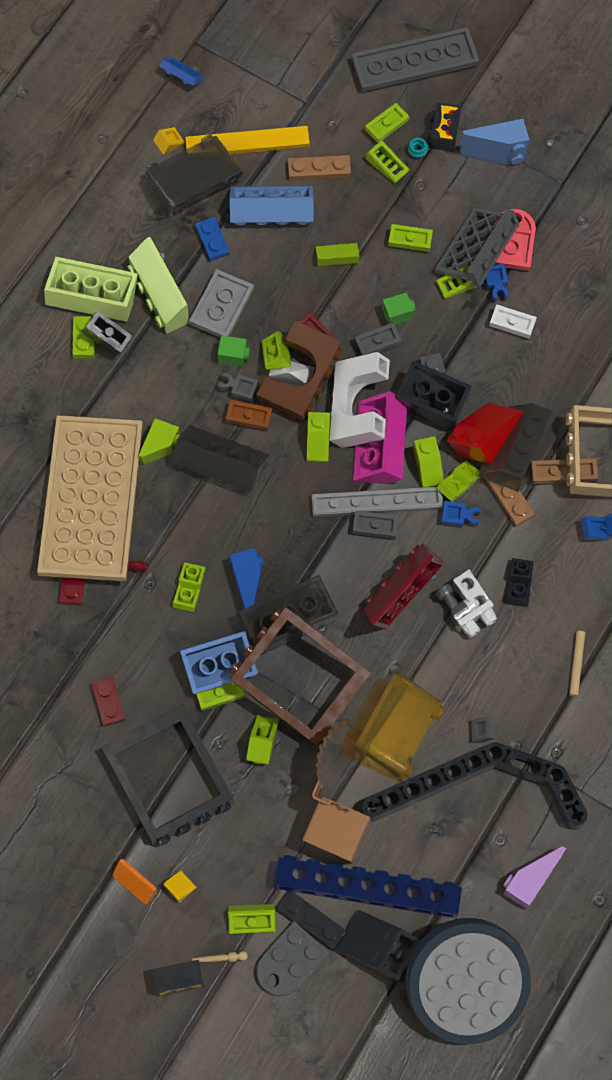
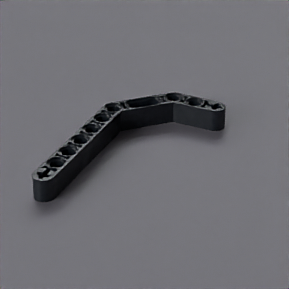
M498 742L490 743L368 797L362 803L361 809L362 814L369 816L371 822H375L492 769H497L547 787L569 829H581L588 817L587 811L563 766ZM497 751L501 757L493 759L490 757L489 752ZM516 758L536 765L540 772L535 774L517 768L511 764L510 760ZM477 760L480 763V767L472 768L469 765V761ZM456 769L460 772V776L452 777L448 771ZM558 773L561 776V780H552L550 774ZM436 778L440 784L433 787L429 785L428 779ZM415 787L419 790V794L412 796L408 794L407 789ZM567 793L571 796L572 800L565 802L561 799L560 794ZM389 796H395L399 802L396 805H390L386 799ZM368 806H371L373 809L376 808L374 814L368 811ZM573 814H574L576 817H577V816H580V817H581L580 820H579V822H578L577 819H572Z

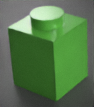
M407 292L383 299L382 310L388 324L394 322V325L413 320V313L416 311L413 299H409Z
M221 335L218 363L243 367L244 361L249 360L250 355L247 339Z

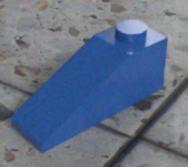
M255 548L230 555V564L248 622H251L253 619L261 579V568L264 567L261 554L257 555Z

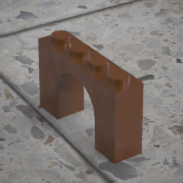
M294 321L285 339L286 345L311 357L316 364L315 374L308 383L298 387L287 386L266 376L257 393L258 401L304 422L306 417H308V412H313L315 407L313 403L316 398L319 399L324 390L322 385L326 379H330L334 370L332 366L335 361L338 362L340 360L343 350L341 349V341Z

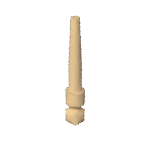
M245 951L239 954L230 952L224 955L192 958V961L236 962L238 959L245 961L248 958V954Z

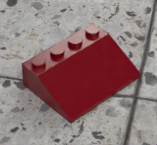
M423 543L420 546L416 545L409 553L411 557L406 562L402 561L394 570L396 572L391 579L387 578L380 585L381 590L376 596L373 594L366 601L365 604L367 606L363 610L373 625L387 629L445 564L427 545Z

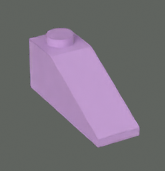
M562 846L522 868L515 876L510 874L503 885L507 888L504 895L527 910L559 862L566 848Z

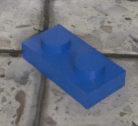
M173 57L162 59L160 67L165 69L168 75L179 77L188 86L202 83L204 79L203 74Z
M215 217L195 223V228L210 262L230 255Z

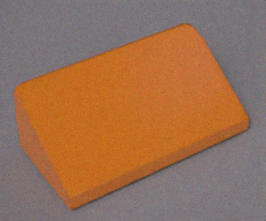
M124 859L119 861L113 873V878L143 904L147 905L157 894L156 887Z

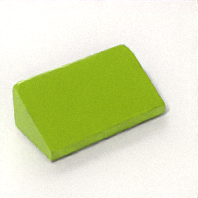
M357 243L316 246L318 266L359 263Z
M279 331L261 341L265 368L267 370L291 366L286 338Z
M274 904L228 907L229 934L276 932Z

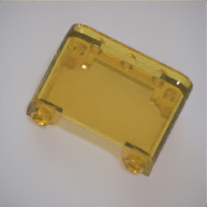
M395 671L355 745L353 758L399 782H402L404 777L409 778L414 768L411 763L431 723L435 718L439 720L445 710L442 707L443 702L406 676Z

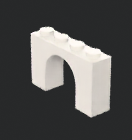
M375 352L338 361L335 364L329 436L330 441L341 448L384 439L385 418L375 412L354 416L352 413L354 398L364 386L388 380L390 360L380 353Z

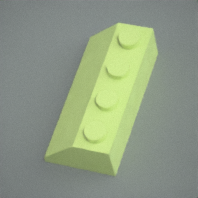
M148 237L129 256L130 265L127 268L129 272L138 273L137 287L141 294L145 293L147 297L146 304L149 310H154L157 315L155 316L159 328L163 327L167 334L189 324L188 305L152 239Z
M55 257L44 289L45 304L88 314H94L99 311L108 318L127 322L133 306L138 273Z

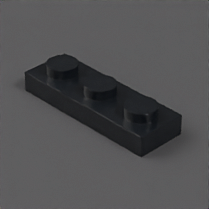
M292 890L288 892L277 907V911L291 921H295L301 928L331 950L335 949L347 931Z

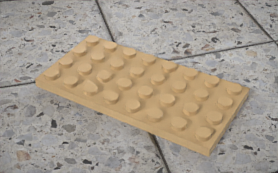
M57 416L37 571L38 576L114 581L127 580L139 467L138 455L141 448L143 421Z

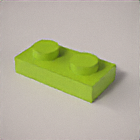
M395 103L365 125V131L379 143L408 122L409 115Z
M392 224L388 246L430 252L433 230Z
M91 316L73 317V359L95 358V342L81 332Z
M233 682L196 693L202 711L244 698L243 690Z

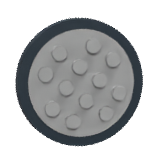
M460 918L435 927L417 944L407 966L406 990L414 1014L433 1034L453 1043L478 1044L501 1035L518 1020L530 994L531 974L528 961L521 946L506 930L483 919Z

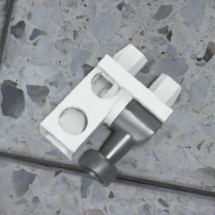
M470 570L455 578L451 586L447 584L435 593L440 601L445 600L451 611L450 618L456 625V629L459 632L463 630L469 638L474 637L480 632L479 627L475 623L479 619L483 621L486 627H489L497 620L492 610L494 604L489 600ZM453 590L460 595L463 600L462 602L458 603L451 595Z

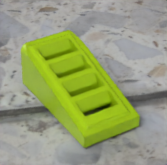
M382 140L364 157L394 184L410 170ZM380 152L382 155L378 158L376 155ZM386 157L388 161L383 163L382 160ZM393 163L394 166L389 169L387 166ZM399 168L401 171L394 175L392 172Z
M471 265L460 269V271L467 273ZM444 276L436 280L445 299L478 287L473 286L469 280H466L467 282L463 284L460 278ZM456 279L459 286L455 287L452 280ZM449 282L452 290L448 291L444 283Z

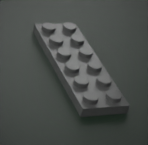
M468 27L352 54L353 65L362 92L479 65V58Z

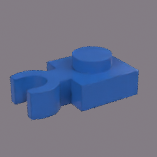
M494 265L485 279L487 289L493 288L492 299L494 302L497 301L498 293H502L504 299L507 300L509 293L504 286H508L509 281L505 265Z
M444 501L441 524L463 527L464 521H467L472 526H478L479 520L473 519L472 515H480L481 509L474 507L470 510H465V503Z

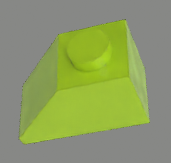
M308 412L307 462L328 463L330 413Z
M155 418L138 455L140 464L145 465L172 454L174 448L179 447L182 439L179 427Z
M436 437L414 440L413 453L422 488L437 487L444 478Z
M257 715L250 735L246 760L253 761L256 764L264 763L269 765L279 719Z

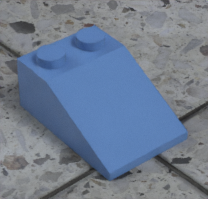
M519 119L463 131L460 154L505 165L519 164L526 161L529 136L524 120Z

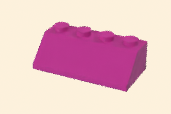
M389 391L359 401L358 415L375 412L385 418L386 422L383 440L355 445L353 481L389 484L403 479L407 406L396 399V394Z

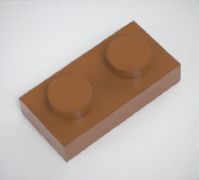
M230 400L226 422L268 431L272 408Z

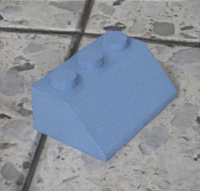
M245 631L179 650L193 694L231 683L229 678L232 675L229 672L237 662L239 664L242 663L246 658L243 656V653L249 647ZM255 663L244 678L258 674Z

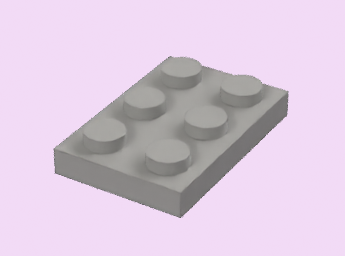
M216 269L189 320V325L220 338L221 335L230 337L254 290V285Z

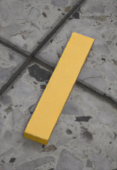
M308 126L185 137L187 158L310 147Z

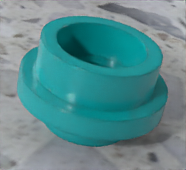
M414 138L408 144V153L414 158L424 157L428 152V145L422 138Z

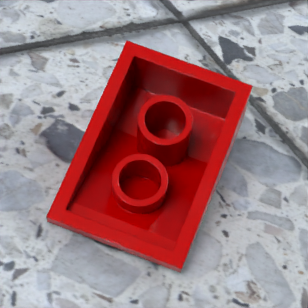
M487 403L459 422L447 441L458 456L492 464L523 412Z

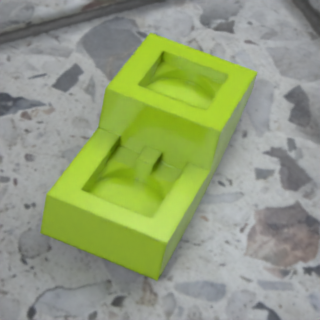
M466 460L456 467L450 476L441 481L437 489L453 502L465 493L482 476V473Z

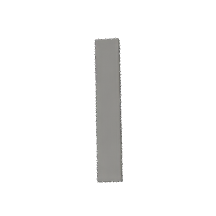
M437 487L312 494L313 517L355 515V511L392 513L443 509V497Z

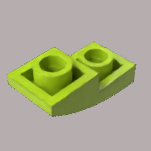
M184 562L173 601V608L190 612L195 611L206 567Z

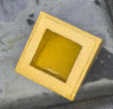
M175 127L161 129L154 137V142L162 154H167L185 143Z
M179 871L163 883L164 887L179 903L196 889V886L182 871Z

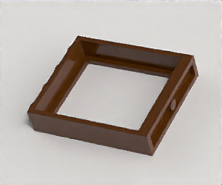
M288 608L277 609L270 618L273 622L268 629L264 626L256 636L259 640L255 646L250 644L243 653V656L246 658L241 664L237 662L229 673L232 676L229 680L306 740L317 746L371 673ZM287 620L355 672L312 730L244 678Z

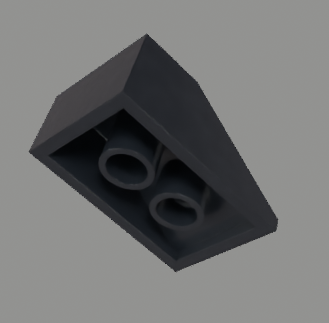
M412 361L396 395V399L433 424L453 432L469 398L472 386Z

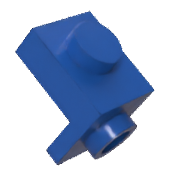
M612 513L605 517L585 516L581 519L584 539L607 541L612 538Z

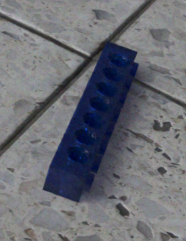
M290 855L278 858L274 889L292 890L295 893L457 919L462 887H458L457 883L445 881L443 884L434 883V880L430 878H421V880L411 879V876L406 874H398V877L390 876L388 872L382 870H375V873L366 872V869L363 867L343 868V865L339 863L323 865L315 859H307L305 862L299 861L297 857ZM296 870H303L306 876L298 880L293 876V873ZM323 873L329 877V880L326 883H319L316 880V876ZM347 877L351 880L352 884L348 887H342L339 884V880ZM371 881L374 884V889L366 891L362 888V883ZM387 885H394L397 888V892L390 895L385 892L384 888ZM415 888L420 892V896L418 898H411L407 891ZM433 892H438L443 896V900L441 902H434L430 895Z

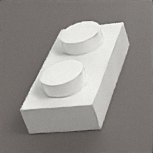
M496 304L489 326L530 339L537 317Z

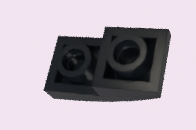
M512 558L506 599L507 604L528 606L534 561Z

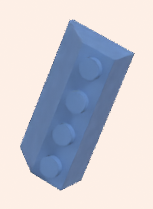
M313 186L230 187V223L246 225L247 222H255L257 225H266L268 222H276L279 225H286L289 222H297V224L305 225L309 224V222H314Z

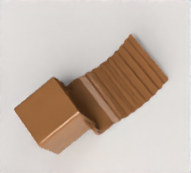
M347 717L343 719L342 723H337L333 730L330 729L328 731L329 734L323 738L324 742L319 746L320 752L317 753L318 762H316L318 782L312 793L318 805L302 840L353 863L371 818L323 796L320 799L318 798L323 788L320 776H322L320 771L322 763L320 760L324 755L323 750H326L327 742L332 740L331 737L338 734V730H343L346 725L351 723Z

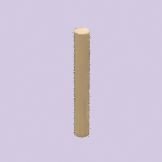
M584 631L576 632L569 693L572 697H578L585 641Z

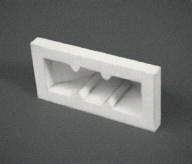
M291 362L290 367L270 369L269 378L302 386L313 378L315 367Z

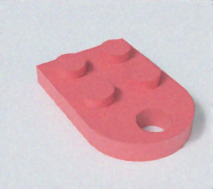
M510 209L514 211L516 217L521 219V222L494 265L504 264L505 268L530 271L536 230L535 222L525 211ZM500 219L495 220L494 225L497 224Z

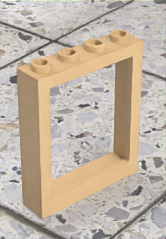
M574 405L570 412L566 414V425L569 426V432L566 436V445L569 446L566 463L570 467V473L567 475V485L570 486V494L612 497V485L580 482L579 422L612 425V408Z

